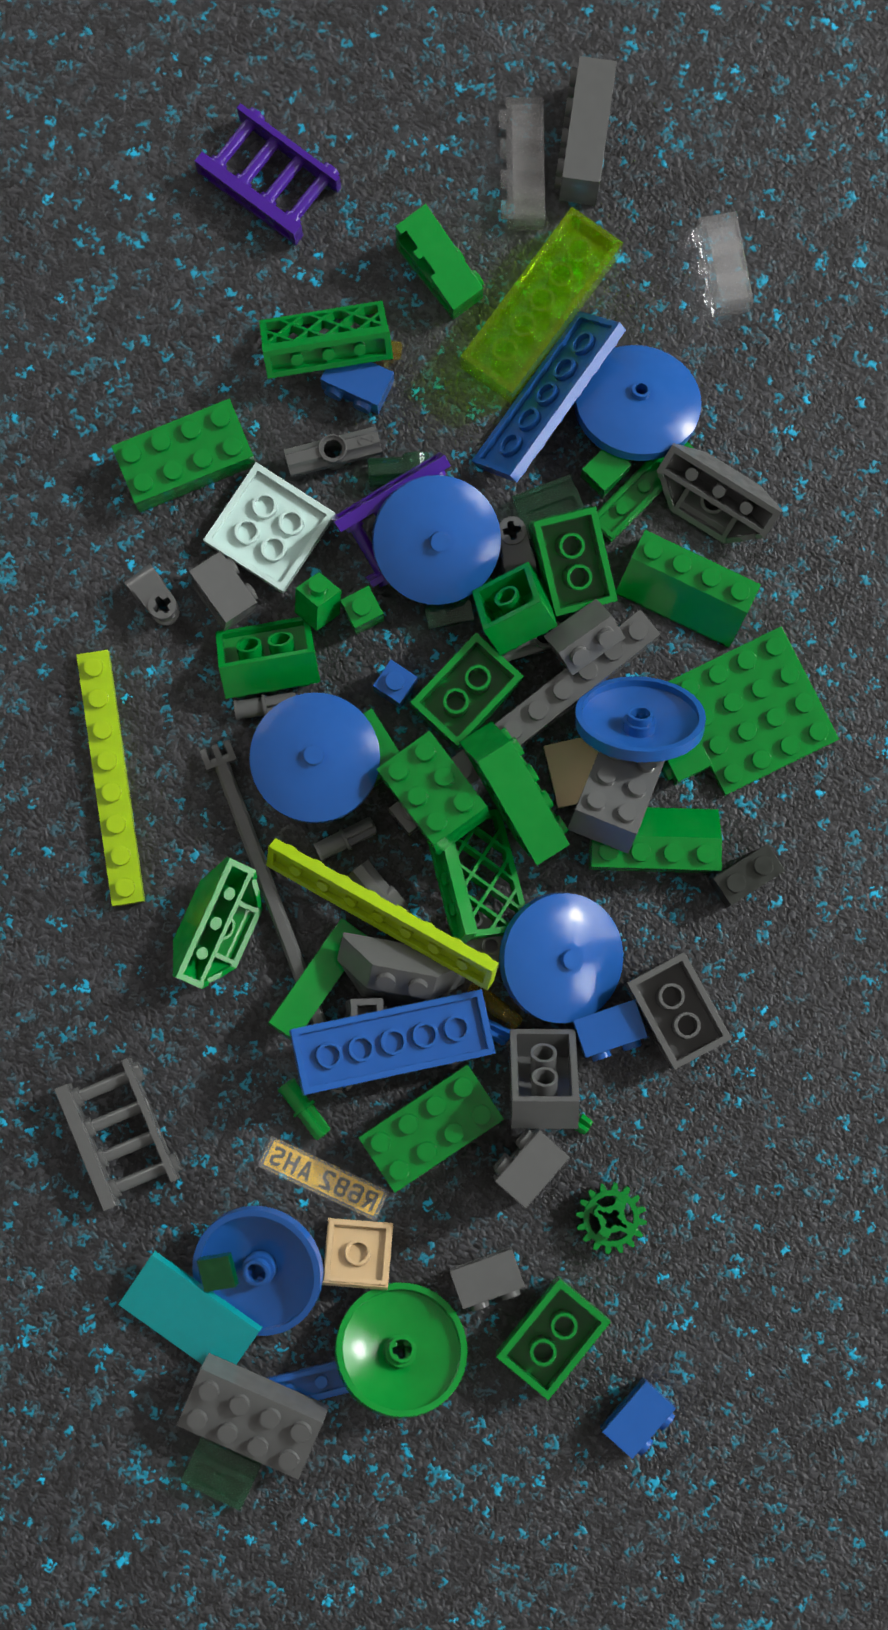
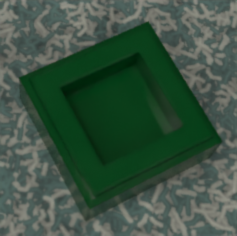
M231 1252L203 1256L197 1260L205 1292L234 1288L238 1285L239 1282Z

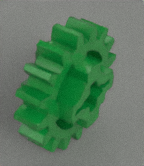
M612 1182L610 1189H606L603 1183H599V1192L595 1193L589 1188L587 1192L591 1198L588 1201L585 1199L579 1200L582 1206H584V1210L576 1211L575 1215L583 1218V1222L577 1224L576 1227L578 1230H586L582 1237L584 1242L591 1239L594 1240L592 1249L595 1251L603 1245L606 1254H610L612 1247H616L619 1253H623V1244L627 1243L633 1248L635 1244L631 1238L634 1235L637 1237L643 1236L641 1231L638 1230V1226L646 1225L647 1221L639 1218V1214L646 1211V1208L644 1206H636L640 1197L637 1194L629 1197L630 1188L628 1186L618 1191L616 1182ZM615 1196L611 1203L605 1205L596 1203L603 1197ZM626 1203H628L632 1211V1223L625 1218L624 1209ZM598 1210L604 1213H612L613 1210H617L615 1216L624 1225L611 1222L609 1226H605L607 1221ZM590 1213L596 1216L598 1221L596 1233L593 1232L590 1226ZM618 1231L626 1233L618 1239L607 1240L611 1233Z

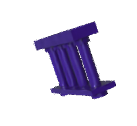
M240 103L237 107L239 121L242 124L216 156L212 155L209 157L204 152L199 154L194 161L197 173L294 245H297L303 237L300 218L326 186H329L337 193L341 189L339 172L328 162L322 164L265 122L264 116L253 107L248 109ZM254 131L267 142L241 174L237 173L235 176L227 170L226 163L250 133ZM278 149L292 160L269 189L259 194L251 188V181ZM303 167L314 175L316 179L291 211L286 210V212H283L276 206L275 200Z
M438 452L330 517L340 532L346 530L347 533H352L374 571L366 577L372 587L376 585L383 587L389 583L383 577L376 564L372 542L362 527L364 524L362 519L372 513L377 516L380 507L388 496L404 483L427 475H446L445 469L451 465L446 456L441 452Z

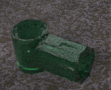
M414 451L404 453L401 457L369 458L370 488L384 486L430 458V454Z

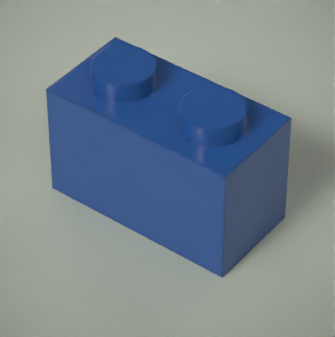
M369 362L326 369L320 381L322 389L325 390L324 393L330 398L338 401L344 398L352 402L353 407L363 413L370 414L372 411L379 414L394 383V372Z
M635 1000L573 1020L572 1022L583 1057L591 1056L593 1062L611 1056L610 1050L622 1046L623 1051L642 1046L640 1039L648 1037Z
M642 1377L600 1428L609 1439L633 1459L637 1453L642 1456L653 1443L651 1437L659 1428L663 1431L670 1425L675 1418L673 1412L676 1408L671 1401Z

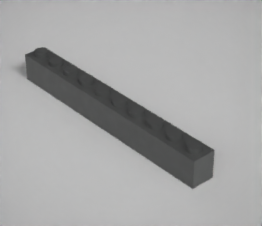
M640 609L619 626L625 636L622 641L574 675L565 668L495 725L500 730L505 727L511 737H515L521 747H524L577 705L579 698L611 678L654 644L660 636L659 631ZM464 750L452 758V761L472 787L481 781ZM398 801L389 808L390 814L409 837L419 830Z

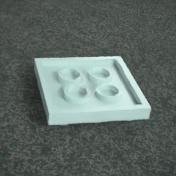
M255 462L203 541L284 594L331 524L332 519L330 517L334 516L335 512Z

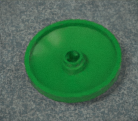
M390 1283L388 1284V1290L372 1289L362 1295L343 1317L335 1341L337 1370L347 1391L366 1409L389 1418L407 1419L418 1417L439 1407L459 1385L467 1362V1341L464 1328L453 1308L437 1293L416 1284ZM393 1349H402L404 1353L403 1358L399 1359L397 1354H393Z

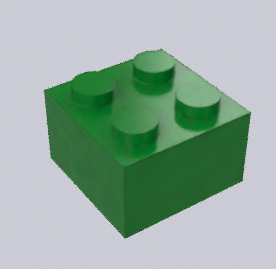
M529 561L472 590L483 631L500 656L558 626L545 586Z

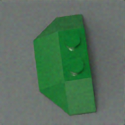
M226 857L200 880L173 939V977L203 989L209 983L220 979L237 968L263 910L255 869Z

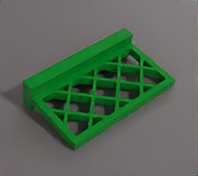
M383 301L259 320L262 350L268 379L393 359L390 331ZM374 313H376V314H375L374 316H372L371 318H368V317H365V316H364V315H367V314H374ZM336 319H344V320L341 321L340 323H337V322H334V321H333V320H336ZM354 323L361 325L357 329L350 327ZM305 324H313L309 328L302 327ZM323 328L330 330L326 334L319 332ZM282 329V330H280L278 333H274V332L268 331V330ZM292 333L299 335L295 339L288 338Z
M498 809L489 810L491 816L488 819L493 820L496 831L492 837L479 827H475L468 832L464 840H457L440 854H437L428 842L451 936L459 938L464 944L469 940L503 936L509 924L501 918L506 908L508 907L517 913L525 905L503 818ZM473 833L487 843L482 854L467 844ZM491 847L502 854L503 863L500 867L485 857ZM462 850L477 860L471 871L460 863L459 854ZM480 864H483L495 873L489 884L475 874ZM499 877L510 884L511 893L508 897L493 887ZM470 880L485 890L479 901L468 894L466 886ZM488 894L503 903L498 914L483 905ZM478 911L493 921L488 929H477L474 916Z

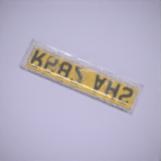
M271 1136L258 1164L259 1167L373 1221H376L389 1193L387 1189L274 1136Z

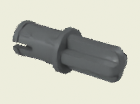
M291 692L266 696L263 693L258 698L233 700L236 720L265 716L277 704L296 696V694Z
M367 817L343 830L339 827V832L314 842L313 845L323 862L325 859L347 848L351 851V846L376 835L377 829L372 819Z

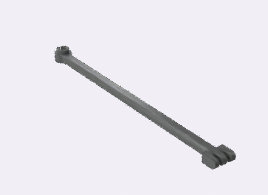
M230 739L223 741L227 754H221L218 744L211 746L215 755L214 759L210 760L206 748L199 751L208 772L216 770L252 868L256 870L258 885L296 983L307 966L270 868L266 866L267 860L230 763L238 760ZM321 1005L311 1018V1025L327 1022ZM353 1085L345 1086L346 1090L349 1091ZM343 1087L331 1089L336 1093H343Z

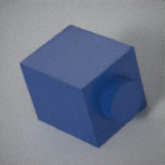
M390 660L374 683L373 690L376 694L401 709L418 684V677L393 660Z

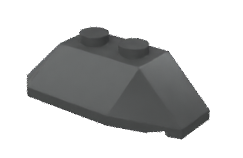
M673 443L657 469L670 511L723 544L765 538L783 511L761 485L705 451Z
M343 932L337 960L363 998H383L385 1002L409 1005L443 998L465 982V978L404 943Z

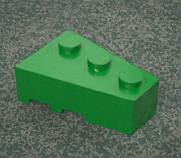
M424 204L395 226L397 250L452 320L483 298L484 282L474 269L471 270L467 265L463 254L452 243L427 204Z

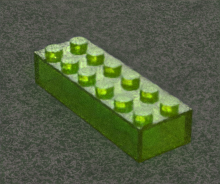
M571 207L463 352L460 358V368L512 403L621 255L623 242Z

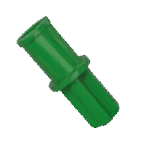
M292 1078L277 1090L295 1112L293 1116L295 1118L299 1117L314 1139H321L330 1131V1126L314 1106L316 1102L314 1100L310 1101L306 1095H302L301 1088L295 1078Z

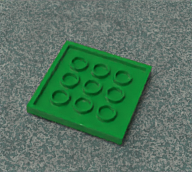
M782 626L668 681L692 693L705 710V730L701 743L713 764L710 770L724 796L839 740Z

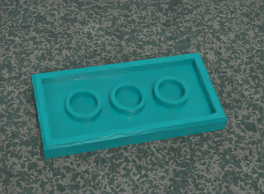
M156 1251L151 1255L118 1304L202 1365L208 1353L237 1365L262 1328V1326L214 1292H205L200 1282Z

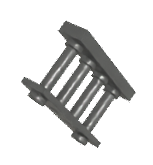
M132 1058L121 1060L125 1071L80 1090L78 1087L73 1088L72 1083L54 1089L103 1211L119 1205L118 1197L122 1196V1192L166 1173L170 1182H173L180 1178L178 1172L182 1170L177 1154L175 1152L170 1154L141 1081L145 1080L143 1070L139 1062L133 1063ZM127 1083L131 1084L137 1101L93 1120L90 1117L85 1118L81 1108L85 1105V1101ZM143 1113L149 1128L148 1132L106 1150L103 1148L98 1149L93 1138L97 1136L98 1131ZM155 1143L162 1160L161 1162L119 1180L115 1178L110 1179L106 1167L110 1166L109 1162Z

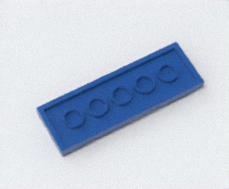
M579 311L472 459V462L479 469L517 483L539 451L545 446L546 441L556 427L563 421L564 416L576 399L580 397L594 374L598 372L609 353L617 345L619 339L626 331L622 324L614 320Z
M482 989L289 1030L302 1095L496 1054Z

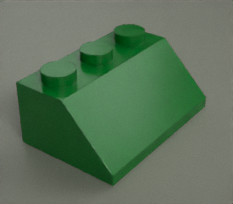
M301 617L215 632L218 667L226 699L242 698L251 694L276 692L280 689L297 686L305 687L314 683H320L312 628Z

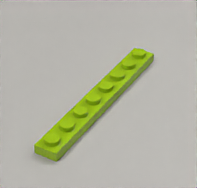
M109 650L76 654L111 903L113 907L145 902L110 652Z
M275 838L268 846L267 867L478 986L488 990L494 982L499 963L494 961L489 955L469 947L459 938L444 933L432 923L423 921L410 914L405 908L385 900L375 891L360 886L348 876L335 872L321 861L310 858L290 844H285Z

